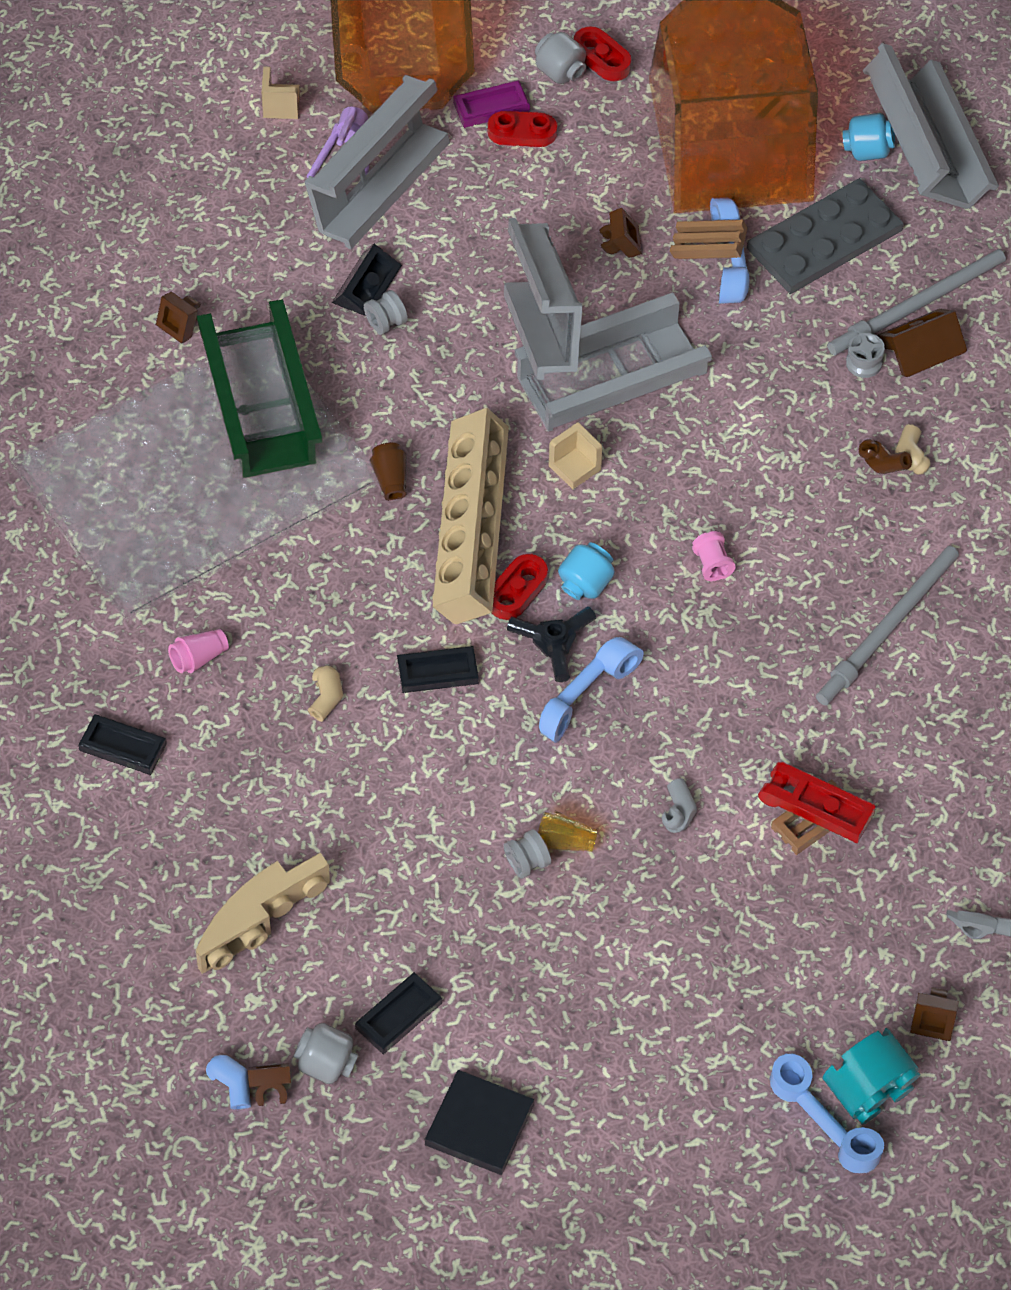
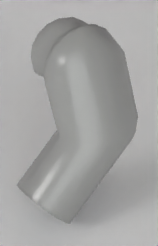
M682 778L675 779L667 785L674 805L668 813H663L662 823L672 833L686 830L697 813L695 801L686 781Z

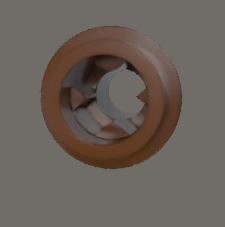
M389 442L377 445L372 449L370 464L384 493V498L388 501L402 499L406 496V453L401 450V446L398 443Z

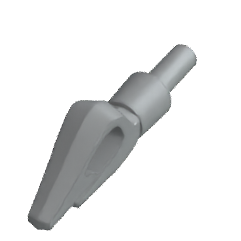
M947 910L946 912L947 917L971 939H981L993 933L1011 937V919L994 918L982 913L960 910L958 912Z

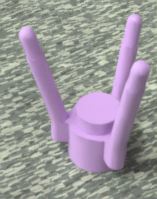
M347 107L342 111L339 122L334 125L330 137L313 163L307 178L315 176L336 140L337 145L342 146L368 120L367 114L362 109ZM369 165L364 169L366 174L369 172Z

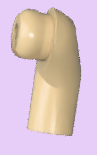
M908 424L902 431L895 453L908 452L912 458V465L908 470H913L915 474L921 475L929 469L930 459L924 456V452L917 446L921 430L914 425Z
M329 665L318 667L312 675V680L317 681L316 686L319 687L321 695L308 708V712L320 722L329 715L343 698L340 674Z

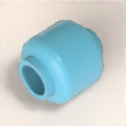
M881 113L852 117L849 129L843 130L845 151H852L853 157L858 161L886 158L889 155L890 149L895 148V133L889 120H886L885 116Z
M589 542L588 545H576L558 569V574L564 582L561 586L562 590L576 600H580L582 596L588 599L599 597L614 576L615 571L611 564L614 559L606 550L595 543Z

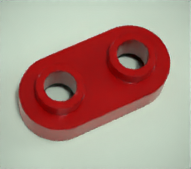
M589 26L581 28L575 33L574 40L583 46L586 51L584 63L600 77L608 81H620L629 75L631 71V55L602 29Z
M500 111L489 118L487 133L490 140L499 145L545 147L552 144L557 137V122L546 113Z
M523 554L516 557L495 581L492 614L495 617L503 620H509L511 616L517 618L545 587L548 567L541 557L534 554ZM525 575H532L535 578L532 580H525L522 577ZM508 600L511 601L513 604L503 605L501 604V602Z

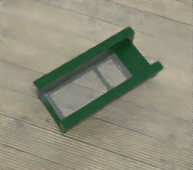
M283 299L269 302V323L216 333L211 313L197 316L234 460L239 459L243 478L316 464L315 444L322 443V435Z

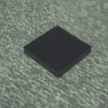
M457 1070L425 1137V1146L502 1175L533 1109L534 1099Z

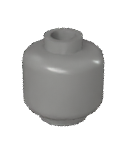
M549 33L536 46L535 62L538 69L555 83L564 84L570 80L576 81L583 75L586 69L584 64L586 51L583 46L567 33Z
M319 1023L313 1029L309 1027L305 1029L293 1057L299 1059V1071L330 1085L336 1082L340 1075L348 1078L358 1055L351 1052L353 1039L349 1034L325 1023Z

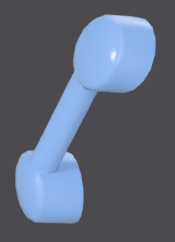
M731 198L711 199L710 213L712 221L741 220L738 206ZM744 246L741 258H731L732 267H723L719 304L741 303L747 296L750 277L746 266Z
M614 637L607 641L598 650L596 657L556 698L550 699L545 705L539 720L541 734L555 743L559 742L568 728L572 717L573 709L570 705L603 671L616 679L624 678L633 672L643 659V650L623 637Z
M796 1054L779 1056L774 1062L770 1075V1086L773 1092L782 1100L797 1102L840 1148L838 1152L839 1162L845 1169L853 1173H867L874 1170L879 1164L885 1146L880 1134L865 1127L855 1128L847 1132L809 1091L812 1081V1069L808 1062Z

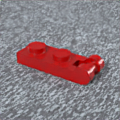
M784 762L776 763L770 773L772 777L770 783H765L758 793V798L764 804L770 807L779 806L857 844L876 810V805ZM791 785L795 787L793 793L785 790V786Z

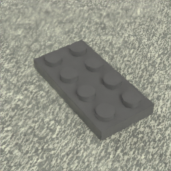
M859 178L747 241V249L789 294H792L903 230L904 223Z

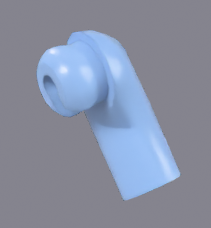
M227 1055L214 1056L206 1066L207 1076L212 1081L217 1079L229 1087L231 1109L250 1108L251 1099L247 1069Z

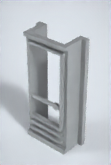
M405 75L402 78L403 84L391 94L338 150L315 177L309 176L304 181L320 233L343 242L345 247L352 249L450 144L448 133L423 124L419 111L437 92L435 80L429 78L425 82ZM408 124L409 130L366 174L364 169L401 129ZM360 175L361 181L346 196L345 189Z

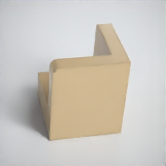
M263 67L261 91L263 118L298 119L300 85L272 84L271 67Z
M579 422L550 441L549 467L572 489L601 471L602 445Z

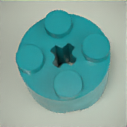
M885 1028L883 1034L878 1030L846 1051L841 1056L844 1059L842 1062L843 1066L837 1071L831 1065L824 1073L822 1079L853 1119H858L864 1125L882 1111L879 1106L891 1097L896 1103L907 1096L914 1089L912 1083L920 1077V1073L918 1072L919 1067L891 1031Z

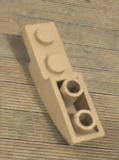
M319 853L288 872L276 861L255 875L231 896L214 916L196 948L197 965L200 972L203 974L212 968L213 970H219L228 965L233 956L244 949L253 950L261 946L266 941L268 935L271 934L270 917L279 918L288 913L293 904L306 896L313 898L322 893L327 884L330 883L329 864L322 854Z

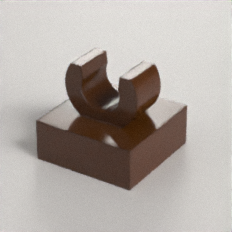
M622 207L609 212L610 224L601 227L599 231L605 239L610 240L603 242L601 248L611 255L621 250L628 258L642 254L637 223Z
M171 291L161 297L155 325L182 344L192 337L195 321L197 320V308L200 307L201 303L191 296H186L182 299Z
M932 987L930 995L918 992L910 1033L951 1041L959 1001L947 999L948 990Z
M289 1063L248 1067L249 1087H257L255 1099L258 1106H264L263 1094L269 1088H274L279 1092L280 1104L286 1103L287 1090L283 1084L291 1083Z

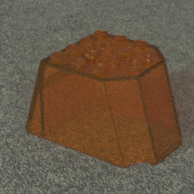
M682 0L659 23L649 75L650 90L674 214L709 211L712 198H731L738 208L814 201L818 88L801 11L782 0Z

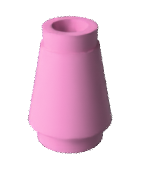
M221 629L177 637L175 643L169 645L168 652L174 668L179 673L186 671L193 673L222 652L227 651L229 644L224 632Z

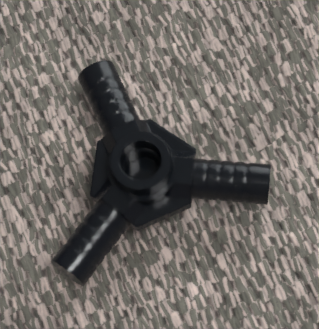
M587 606L568 620H551L540 622L538 625L511 616L507 625V631L533 639L532 642L546 657L551 658L555 681L561 683L570 679L566 655L571 650L576 638V632L594 621L596 615Z

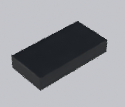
M473 646L397 655L402 693L479 684Z
M94 714L78 747L81 752L151 775L167 742L164 737Z
M413 972L355 1022V1029L384 1055L443 1003L442 997Z

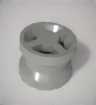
M393 290L383 293L381 299L377 301L371 299L364 304L367 320L379 335L387 333L390 326L394 324L400 326L407 322L408 316L404 304Z
M871 333L856 334L850 339L846 366L853 375L869 378L880 372L885 351L882 339Z
M534 829L526 832L523 839L519 841L510 840L504 844L506 858L517 876L521 879L529 876L532 869L536 867L544 868L551 864L548 848L540 834Z

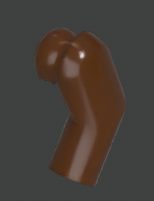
M866 439L859 445V455L879 474L904 471L911 468L912 458L908 452L892 454L882 443L871 439Z

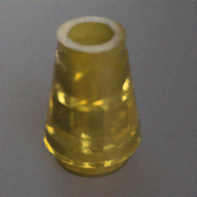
M555 810L553 814L543 813L538 833L548 849L592 852L598 829L591 828Z

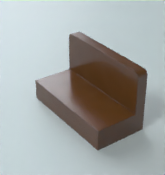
M937 309L877 335L882 339L885 349L894 350L901 375L904 377H910L967 351L956 311Z

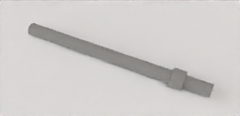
M997 249L869 321L861 320L848 328L847 333L827 344L828 350L834 356L848 349L850 339L856 334H875L1005 262V254L1002 250Z
M947 546L846 661L839 662L830 673L831 679L816 694V699L819 703L827 706L843 687L848 688L858 677V670L958 558L959 552L956 548Z

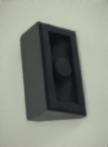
M375 243L362 253L332 303L366 316L364 312L365 302L371 299L376 301L381 299L402 265Z

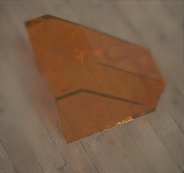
M328 0L335 80L372 113L403 84L402 78L405 75L425 82L429 78L435 80L437 92L421 109L437 110L443 109L456 91L475 72L471 0Z

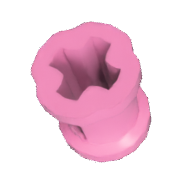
M718 531L703 533L692 543L694 554L700 557L703 564L702 575L705 580L710 582L729 577L736 568L733 559L728 557L725 551V538Z

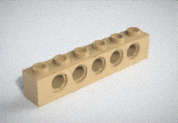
M488 408L452 420L450 427L432 607L453 624H460L490 614L493 609L509 426Z

